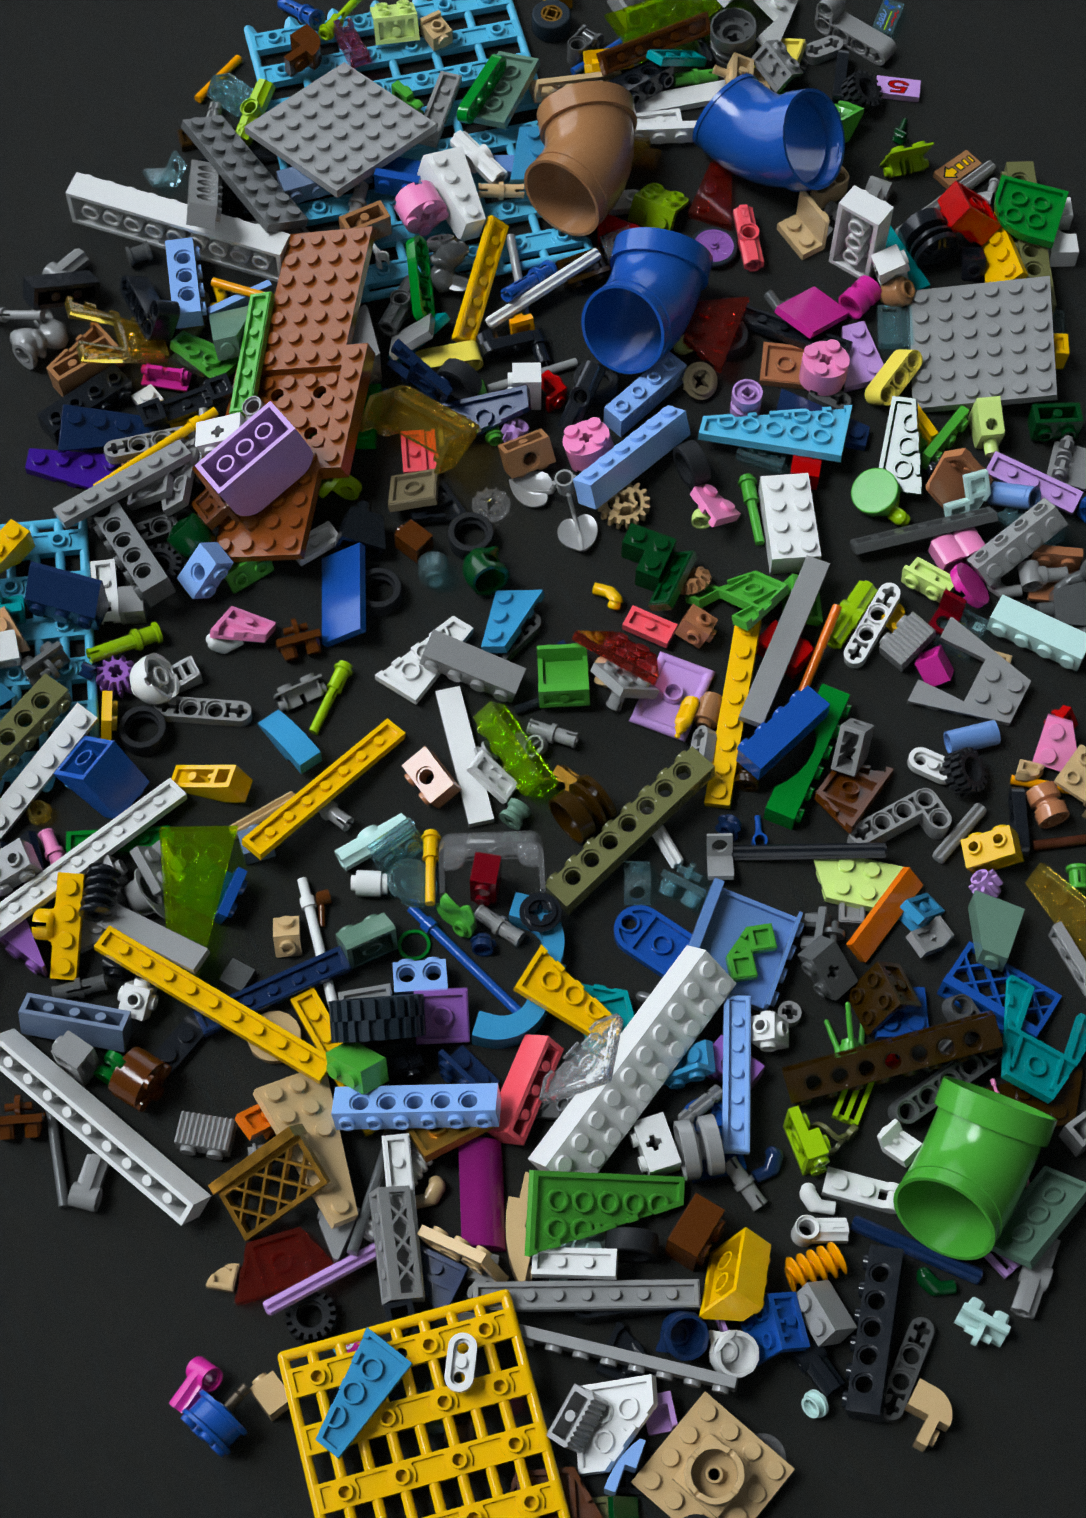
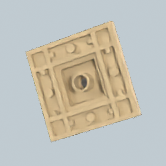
M704 1392L631 1483L670 1518H684L692 1514L705 1515L709 1518H756L795 1469L707 1392ZM711 1469L718 1471L719 1478L717 1480L709 1478L708 1472Z

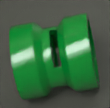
M108 1050L104 1056L103 1064L97 1066L93 1074L100 1081L109 1085L116 1067L122 1068L126 1061L122 1059V1055Z

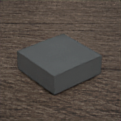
M232 958L221 975L219 982L238 992L248 987L256 974V970Z

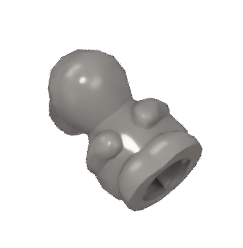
M38 309L45 312V319L34 320V325L37 329L21 328L10 333L13 353L17 360L28 369H33L37 366V357L44 359L47 356V348L63 349L69 341L66 325L56 320L49 309Z

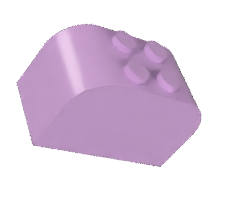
M269 401L194 466L236 514L251 516L263 510L305 474L311 465L313 453L293 425Z

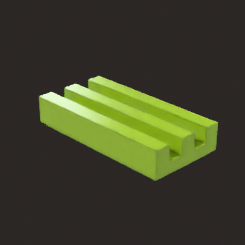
M874 1082L868 1083L854 1120L849 1118L860 1090L853 1091L844 1116L839 1114L848 1089L842 1090L831 1118L848 1125L855 1124L858 1126Z

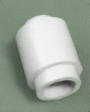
M357 870L356 875H351V891H355L356 896L381 897V894H388L389 876L382 873V871Z

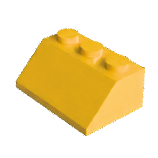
M745 1227L710 1253L699 1314L701 1318L745 1321L753 1314H758L762 1310L765 1287L768 1281L767 1271L771 1261L770 1243Z

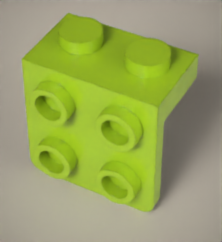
M648 184L634 195L627 220L643 227L672 231L677 213L688 205L689 199L684 197V194L681 192H671L664 189L661 184Z

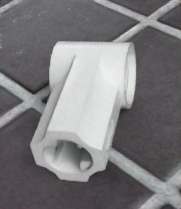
M802 1215L797 1219L791 1230L792 1241L800 1247H808L811 1244H827L829 1242L834 1244H847L849 1227L846 1218H815L812 1215ZM799 1227L809 1228L812 1235L802 1234Z

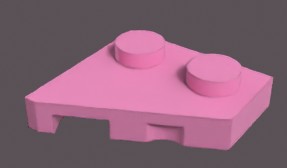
M1048 714L1032 762L1043 764L1047 768L1061 772L1077 750L1073 721Z

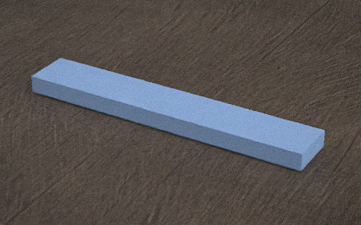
M728 995L723 1002L722 1143L724 1154L749 1155L751 996Z

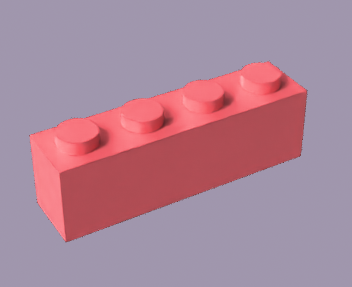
M524 1035L500 1092L502 1100L499 1127L487 1131L488 1134L501 1143L523 1146L564 1051V1048L549 1036Z

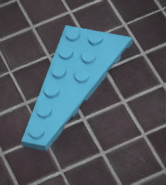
M844 405V409L832 410L831 406L822 407V411H809L806 408L769 411V415H757V412H750L747 416L735 417L732 414L703 416L698 440L841 462L852 405Z

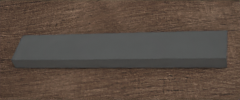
M989 506L851 539L850 547L858 555L998 521L997 512Z

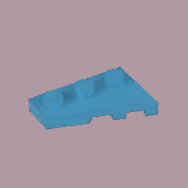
M538 126L519 127L509 184H524L526 169L542 153L544 144L540 139Z
M496 591L481 645L482 650L489 653H507L522 632L521 627L526 619H530L534 614L533 609L538 602L541 603L544 599V591Z

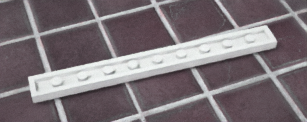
M171 778L167 779L0 902V938L32 915L37 909L56 897L58 872L87 874L88 865L91 863H102L104 856L114 854L187 800V794Z

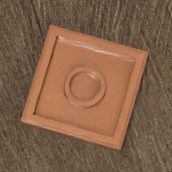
M764 342L759 384L806 390L799 380L804 349L790 344Z

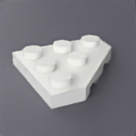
M652 1374L582 1385V1387L607 1400L608 1406H605L606 1411L602 1412L603 1416L599 1417L600 1421L597 1422V1426L591 1432V1437H588L589 1442L585 1443L586 1447L582 1448L583 1452H577L578 1475L588 1476L608 1473L617 1463L658 1406L656 1376Z

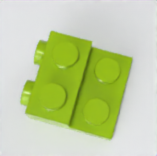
M799 1106L789 1108L783 1128L802 1175L810 1173L811 1176L820 1175L827 1170L825 1165L830 1162L828 1158L829 1151L831 1150L829 1139L826 1134L822 1135L819 1127L808 1130L810 1129L809 1119L806 1113H801Z

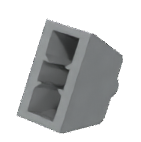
M853 718L841 724L831 765L832 770L856 776L869 753L874 732L873 724ZM852 755V760H849L846 756Z

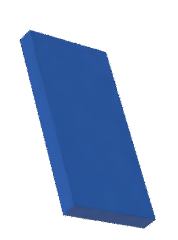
M360 542L322 558V644L326 647L366 632L365 545Z

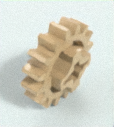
M630 482L598 508V512H601V519L608 518V525L616 523L617 529H620L621 525H625V528L628 530L631 523L639 525V520L645 521L646 514H649L650 497L646 496L647 490H640V483H636L633 486Z

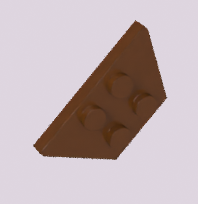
M862 765L855 777L832 770L816 791L815 800L851 834L892 777L894 769L886 767L885 771L870 770V765Z
M574 1467L558 1468L571 1518H603ZM546 1469L528 1470L532 1486L549 1481ZM517 1473L513 1477L509 1493L520 1490ZM557 1512L540 1516V1518H559Z

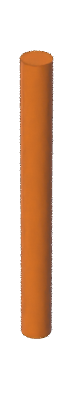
M833 604L799 686L798 690L800 691L807 685L811 686L842 610V607L837 604Z

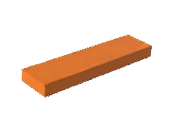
M910 867L902 868L846 943L860 962L866 963L902 915L904 911L900 906L906 899L915 897L922 888V882Z

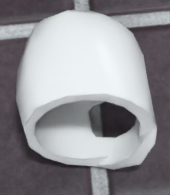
M709 1330L711 1343L709 1361L716 1372L736 1376L740 1379L754 1371L759 1361V1347L753 1337L741 1330H728L724 1332Z

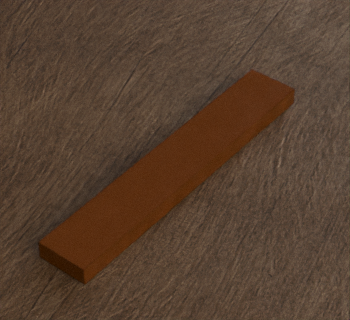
M701 12L596 53L602 75H608L646 60L647 52L650 49L672 50L710 35L708 12Z

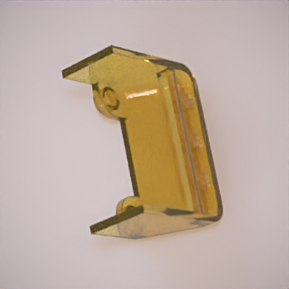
M399 385L370 395L361 419L359 431L364 432L374 428L378 434L385 437L397 433L435 453L433 460L436 462L434 473L440 474L456 467L475 439L479 425L408 386Z

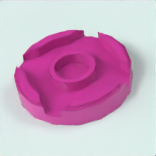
M958 563L950 571V577L956 591L959 593L962 591L966 595L964 599L972 607L980 608L988 603V590L979 575L967 564Z

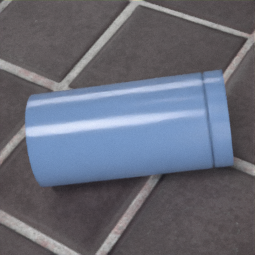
M993 481L990 485L991 495L987 499L988 503L993 506L1029 510L1041 501V490L1037 486Z
M995 720L945 731L943 735L947 753L965 747H971L974 751L999 745L1001 741L1000 731Z

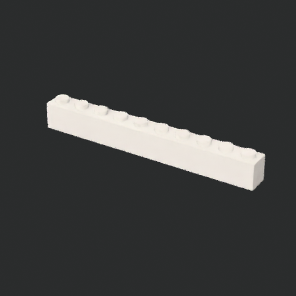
M13 1028L0 1033V1071L178 1224L182 1226L201 1215L211 1198L208 1192L16 1029Z

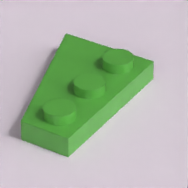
M180 332L170 343L171 350L208 378L223 373L230 377L237 369L239 357L218 361L213 343L188 332Z

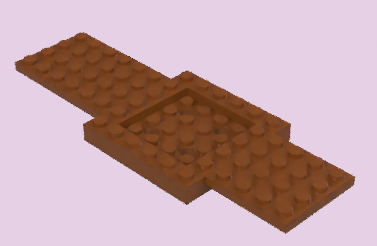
M373 226L290 234L291 238L284 254L276 287L257 397L265 404L269 401L274 404L309 445L313 458L305 474L263 510L251 516H240L237 514L240 518L238 523L228 515L224 522L220 524L216 542L220 544L233 562L304 559L321 480L348 478L350 475L375 359V352L368 343L352 344L376 235ZM326 391L320 398H317L321 392ZM283 394V396L280 397V398L278 399V401H275V399H276L279 395ZM232 397L229 398L226 415H230L229 411ZM317 432L311 439H308L312 433Z

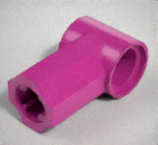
M197 1356L193 1358L186 1367L187 1378L169 1404L179 1412L184 1408L189 1410L201 1397L199 1394L201 1389L205 1392H212L220 1386L223 1380V1372L205 1357Z

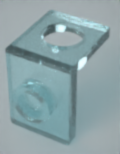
M173 151L166 168L144 169L142 173L153 188L173 187L179 185L187 164L177 151ZM175 160L179 164V171L177 173L174 169Z
M625 861L624 904L650 905V862ZM639 886L645 890V894L641 898H633L630 895V890L633 887Z

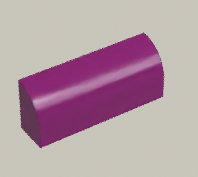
M476 1137L458 1146L461 1237L468 1241L473 1248L479 1245L490 1252H507L502 1143L492 1138Z

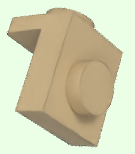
M299 916L273 918V941L277 958L302 955Z

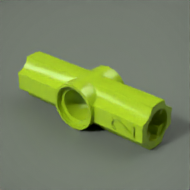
M259 79L256 82L250 98L243 101L240 106L242 116L235 132L248 147L251 145L253 138L245 134L244 126L266 113V109L276 89L275 85L266 79Z
M859 580L847 600L843 599L839 606L842 607V610L827 644L831 648L841 649L853 629L856 630L878 591L871 582Z

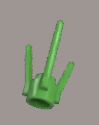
M850 1002L845 1003L848 1038L842 1039L841 1045L837 1041L829 1020L826 1019L824 1021L835 1053L864 1045L865 1031L861 1023L858 1042L857 1038H854Z

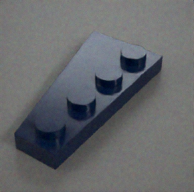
M63 404L58 453L72 450L84 451L93 448L104 449L105 444L111 440L158 431L159 426L144 427L140 415Z

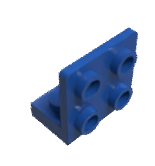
M796 1291L766 1294L763 1299L764 1306L758 1314H753L745 1321H740L743 1331L753 1337L759 1347V1361L756 1366L761 1365L781 1352L801 1351L810 1347Z

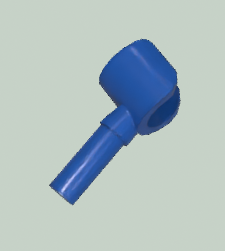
M756 815L754 816L755 834L751 845H756L755 840L758 838L762 839L764 844H767L768 838L762 831L761 816Z

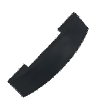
M223 373L204 380L205 386L161 402L159 397L136 405L144 427H156L180 422L199 415V408L211 409L231 398L233 394V388L227 374Z

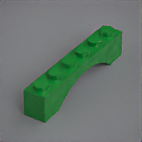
M823 683L818 694L830 704L828 716L814 729L816 738L814 751L807 764L795 776L775 786L764 812L763 819L790 830L793 829L795 822H801L805 813V809L802 806L805 801L810 802L815 790L811 786L814 780H820L824 767L821 766L823 759H829L834 747L830 745L832 739H838L841 726L840 721L842 718L847 719L852 705L848 704L850 694Z

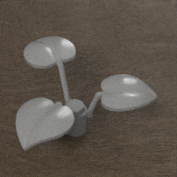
M563 469L558 471L554 481L551 480L547 473L541 471H532L526 473V476L522 478L509 479L510 488L515 498L529 508L544 506L548 501V495H552L557 488L560 495L567 496L573 519H566L560 523L557 530L560 542L565 547L579 552L588 550L594 544L598 535L597 523L589 514L577 517L571 496L575 492L573 479L576 475H573L570 470Z

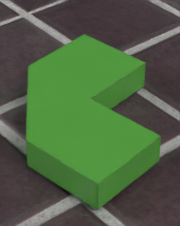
M772 923L746 927L725 957L729 976L735 982L757 979L758 974L753 954L776 951L778 948Z

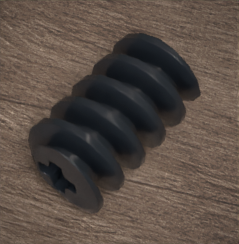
M91 863L88 865L87 879L84 883L85 888L82 892L83 898L80 902L81 907L78 914L87 921L94 923L103 922L105 917L112 916L113 909L110 907L115 905V900L112 897L117 895V890L114 888L119 886L117 878H120L121 872L107 864Z

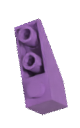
M27 919L0 938V942L6 946L5 950L13 958L18 959L20 957L26 961L25 966L34 974L40 972L45 977L49 975Z

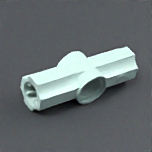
M400 813L379 826L370 825L358 834L356 839L336 849L335 855L342 868L348 871L369 858L377 859L389 851L390 846L413 834V830L405 815Z

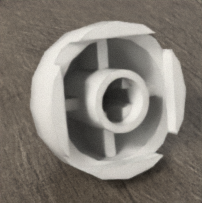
M151 653L142 657L134 664L130 672V685L133 694L148 704H163L179 693L180 685L177 674L172 676L169 670L172 667L169 661L157 653Z

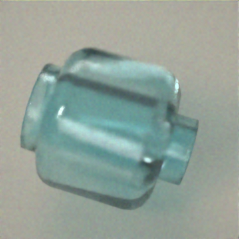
M431 551L419 558L417 564L418 577L422 584L431 588H437L449 580V561L443 553Z

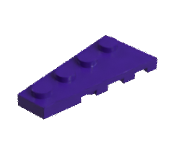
M29 448L25 470L27 474L53 482L58 480L67 483L69 487L89 489L93 487V484L121 467V464H110L107 462L105 455L99 453L73 451L58 453V450Z

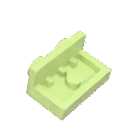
M919 557L910 566L905 565L902 569L901 582L908 588L915 589L926 595L930 600L940 603L945 589L950 592L955 590L949 573Z

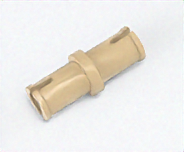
M499 181L498 184L478 183V190H487L478 191L479 198H498V200H503L504 198L524 199V192L515 191H523L524 184H504L503 181Z

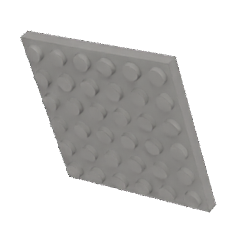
M345 62L244 126L245 134L337 198L374 174L376 168H383L437 131V124Z
M1050 276L915 290L913 300L909 304L911 350H918L921 353L923 361L920 369L912 378V398H916L924 413L958 410L961 405L969 409L973 407L976 398L1000 396L1001 405L1057 400Z

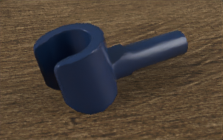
M103 660L93 665L84 661L78 675L92 680L97 667H103Z

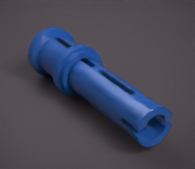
M278 0L277 2L279 9L298 17L302 24H308L313 29H319V26L325 23L324 12L320 9H315L309 4L302 5L293 0Z
M545 260L539 267L531 268L526 276L501 290V293H503L501 294L502 299L505 302H511L516 297L524 294L558 272L557 266L551 260Z

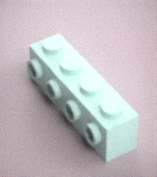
M1002 594L990 616L986 629L998 637H1004L1014 642L1019 647L1030 649L1043 658H1049L1058 662L1064 668L1077 671L1086 655V633Z

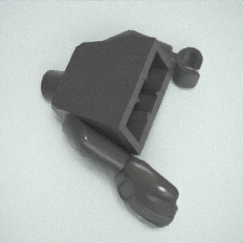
M1086 560L1082 563L1079 571L1067 575L1055 584L1054 590L1049 594V602L1037 603L1036 605L1037 611L1085 633Z

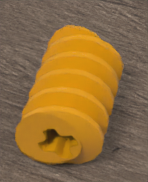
M833 1242L827 1243L826 1249L823 1246H818L816 1253L812 1249L807 1250L806 1257L802 1253H798L795 1260L792 1257H787L785 1260L786 1278L792 1292L796 1291V1293V1284L799 1283L803 1287L807 1280L811 1282L817 1281L818 1276L823 1280H828L829 1272L836 1279L838 1278V1269L840 1268L847 1275L844 1257Z

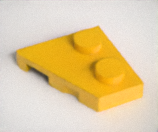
M102 691L101 739L112 740V731H117L118 701H112L113 691Z

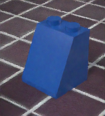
M85 735L53 773L103 817L114 819L128 809L136 798L142 795L144 788L150 782L115 741Z

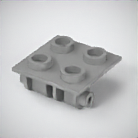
M1066 435L1060 442H1054L1046 475L1074 488L1086 491V448L1074 446L1073 437Z

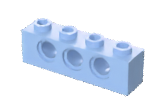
M193 237L166 240L171 301H177L180 306V317L176 329L203 326V316L207 315L205 301L201 302V297H205L203 283H199V279L203 278L201 264L197 265V260H201L199 246H194Z
M668 352L660 361L650 367L604 407L603 423L618 436L622 437L683 383L681 379L684 376V370L687 365L674 354Z

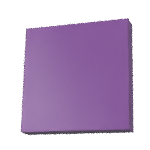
M467 988L414 990V994H424L426 1035L416 1037L417 1045L470 1042Z

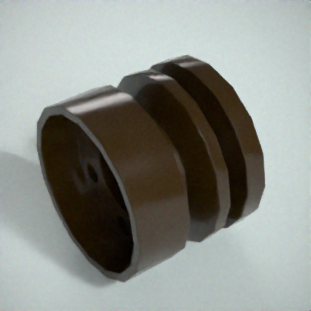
M587 774L581 775L577 778V782H572L569 785L570 792L562 790L548 802L549 809L558 825L577 843L585 842L595 834V826L603 827L609 820L616 818L617 815L616 808L607 792L595 779Z

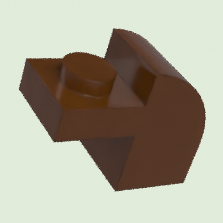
M306 24L290 34L292 51L284 56L285 72L290 77L303 71L307 66L315 71L322 61L320 37Z

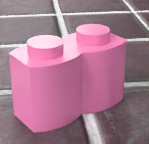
M975 527L954 531L952 534L935 536L930 543L928 552L938 568L949 573L958 563L969 565L966 559L983 547L985 543Z

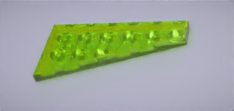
M238 826L161 827L159 829L166 928L207 948ZM202 966L196 974L188 970L186 971L199 978Z

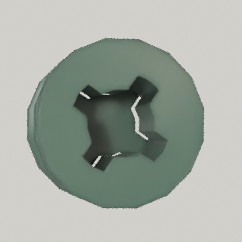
M511 798L507 803V809L501 811L499 818L508 827L520 830L523 826V820L531 815V810L522 801Z

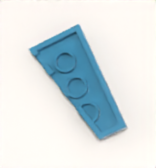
M368 1327L363 1334L361 1343L352 1358L351 1365L341 1382L334 1402L331 1404L315 1439L338 1459L344 1454L413 1365Z

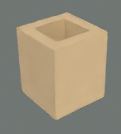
M271 1371L269 1374L264 1372L253 1380V1386L249 1389L271 1421H274L289 1409L284 1385L274 1371Z

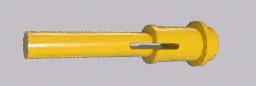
M428 829L421 836V842L423 843L422 860L426 863L425 905L434 906L436 899V863L439 861L441 836L437 830Z

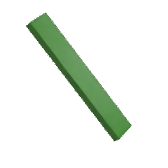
M272 291L250 294L229 414L240 412L245 417L246 415L242 411L244 401L248 397L258 396L275 299Z

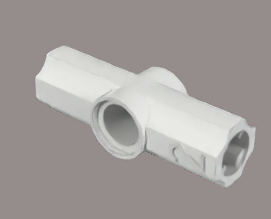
M459 130L454 133L450 140V146L452 148L463 147L472 173L478 172L489 184H498L499 181H505L508 177V172L494 160L491 150L485 144L479 145L466 131Z

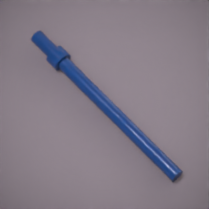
M415 904L408 908L407 912L420 923V928L427 935L431 934L512 1014L521 1009L490 976L438 927V922L433 917L427 916Z

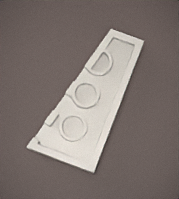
M455 616L450 617L435 629L465 643L474 633L473 627ZM429 633V637L424 641L412 646L411 650L403 657H398L391 662V666L386 670H381L375 675L376 681L415 705L441 674L439 672H430L423 665L419 664L431 633Z

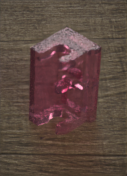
M350 17L347 19L348 25L342 27L339 19L334 20L335 39L349 66L356 68L371 63L372 59L369 51L354 28L352 19Z

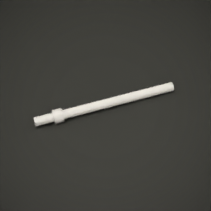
M302 877L297 880L301 894L299 901L301 909L306 914L315 955L318 956L326 951L315 911L317 904L315 896L311 895L307 877ZM333 980L323 984L328 1008V1001L338 1000Z

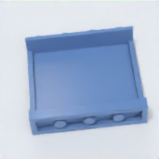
M714 878L688 946L706 950L729 975L725 957L744 929L748 926L772 923L778 948L776 951L753 954L758 974L757 979L736 982L737 984L729 993V995L751 996L752 1009L759 1012L767 1011L769 1006H775L779 992L775 990L777 984H782L788 971V969L784 968L786 959L791 961L796 946L792 945L794 937L799 938L804 927V923L800 922L803 912L799 911L797 917L722 888L725 881Z

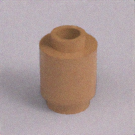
M707 691L700 697L699 707L693 720L697 727L701 725L710 729L717 727L722 702L721 695Z

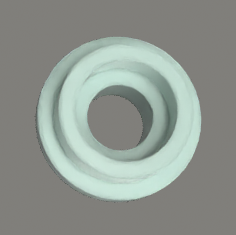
M814 1389L805 1393L801 1401L805 1414L810 1418L824 1417L829 1411L827 1398Z

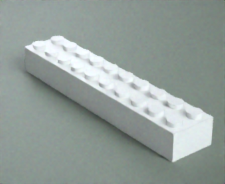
M76 172L65 192L72 222L142 243L147 240L149 245L166 249V240L193 237L194 246H199L201 260L278 282L284 254L291 238L290 234L282 230L266 233L260 224L250 223L240 218H233L221 214L220 222L215 221L214 229L186 225L187 204L78 172Z
M688 945L684 948L529 1156L528 1160L538 1170L598 1173L737 984L706 950Z

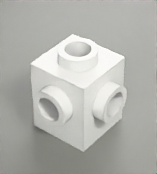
M135 978V980L126 982L125 985L121 986L117 1000L120 1001L118 1009L131 1011V1018L144 1021L149 1019L151 1012L156 1009L159 996L156 995L158 988L151 986L149 982L142 978Z
M762 1011L760 1015L751 1016V1043L764 1052L789 1048V1023L774 1011Z

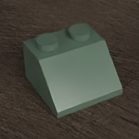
M384 912L379 915H369L363 922L354 926L352 924L344 926L336 933L337 944L341 946L351 969L398 949L396 928Z

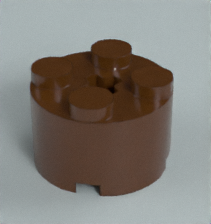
M137 1046L132 1048L122 1058L126 1063L122 1068L116 1067L111 1076L108 1089L112 1092L111 1094L139 1112H143L152 1100L157 1102L162 1097L165 1091L162 1085L169 1076L172 1066Z

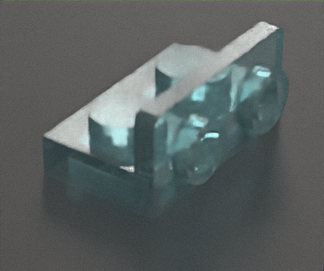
M224 73L212 76L207 96L215 102H220L223 108L236 117H241L240 106L243 101L250 98L253 89L231 73Z

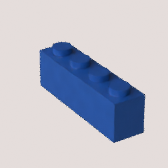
M808 685L802 691L797 690L790 697L789 703L785 707H778L773 713L772 719L767 723L762 722L750 739L745 738L738 745L736 761L756 779L760 780L828 716L830 704Z

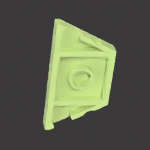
M865 858L813 859L816 876L822 886L825 902L837 905L845 903V906L857 909L864 907L865 911L872 910L903 868L902 866Z

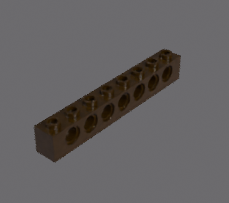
M990 1010L781 1068L791 1104L805 1105L813 1102V1098L822 1095L824 1098H831L839 1095V1091L849 1088L850 1091L863 1089L866 1087V1083L876 1081V1084L886 1083L892 1080V1076L899 1074L907 1077L917 1074L918 1069L929 1067L930 1070L945 1066L944 1062L967 1061L971 1059V1055L980 1052L982 1055L993 1054L998 1051L997 1048L1003 1046L995 1014ZM969 1032L978 1033V1039L973 1044L965 1043V1036ZM944 1039L952 1041V1046L947 1051L938 1049L940 1041ZM922 1046L926 1049L923 1057H912V1051L915 1047ZM889 1054L899 1055L897 1064L887 1065L885 1063V1059ZM863 1061L873 1063V1068L869 1072L859 1071V1065ZM837 1068L847 1070L846 1076L841 1080L832 1077L834 1070ZM809 1076H819L821 1078L820 1083L815 1087L808 1086L806 1080Z

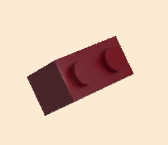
M475 852L470 876V899L478 905L489 906L490 904H497L502 878L501 856Z

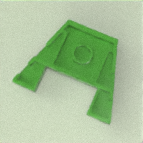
M755 570L728 579L726 585L718 587L712 584L705 588V592L685 595L686 603L695 604L699 608H703L718 599H723L731 603V605L742 608L743 610L732 615L733 625L748 631L789 593L788 584Z

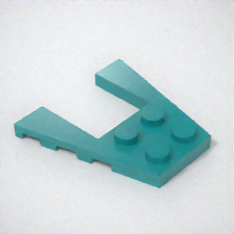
M1010 975L1006 980L1001 1078L1048 1104L1054 1100L1086 1051V1015L1080 1013L1076 1016L1064 1054L1021 1030L1035 987L1014 975Z

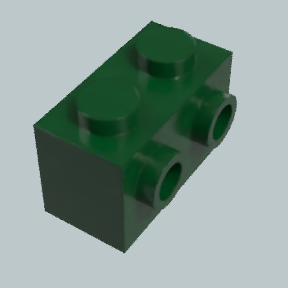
M1080 402L1032 404L1027 421L1031 441L1061 440L1066 435L1072 436L1073 439H1078L1084 422Z

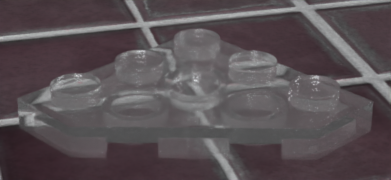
M618 1013L595 1021L588 1029L591 1032L581 1044L576 1042L562 1057L565 1062L556 1072L550 1070L543 1078L539 1099L545 1105L583 1093L612 1081L623 1025V1018Z

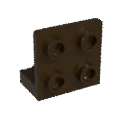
M877 961L846 992V996L866 1035H873L895 1012L916 1013L922 1007L907 976L898 963Z

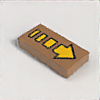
M965 150L937 169L933 174V178L948 189L955 180L960 182L980 167L982 163L968 150Z

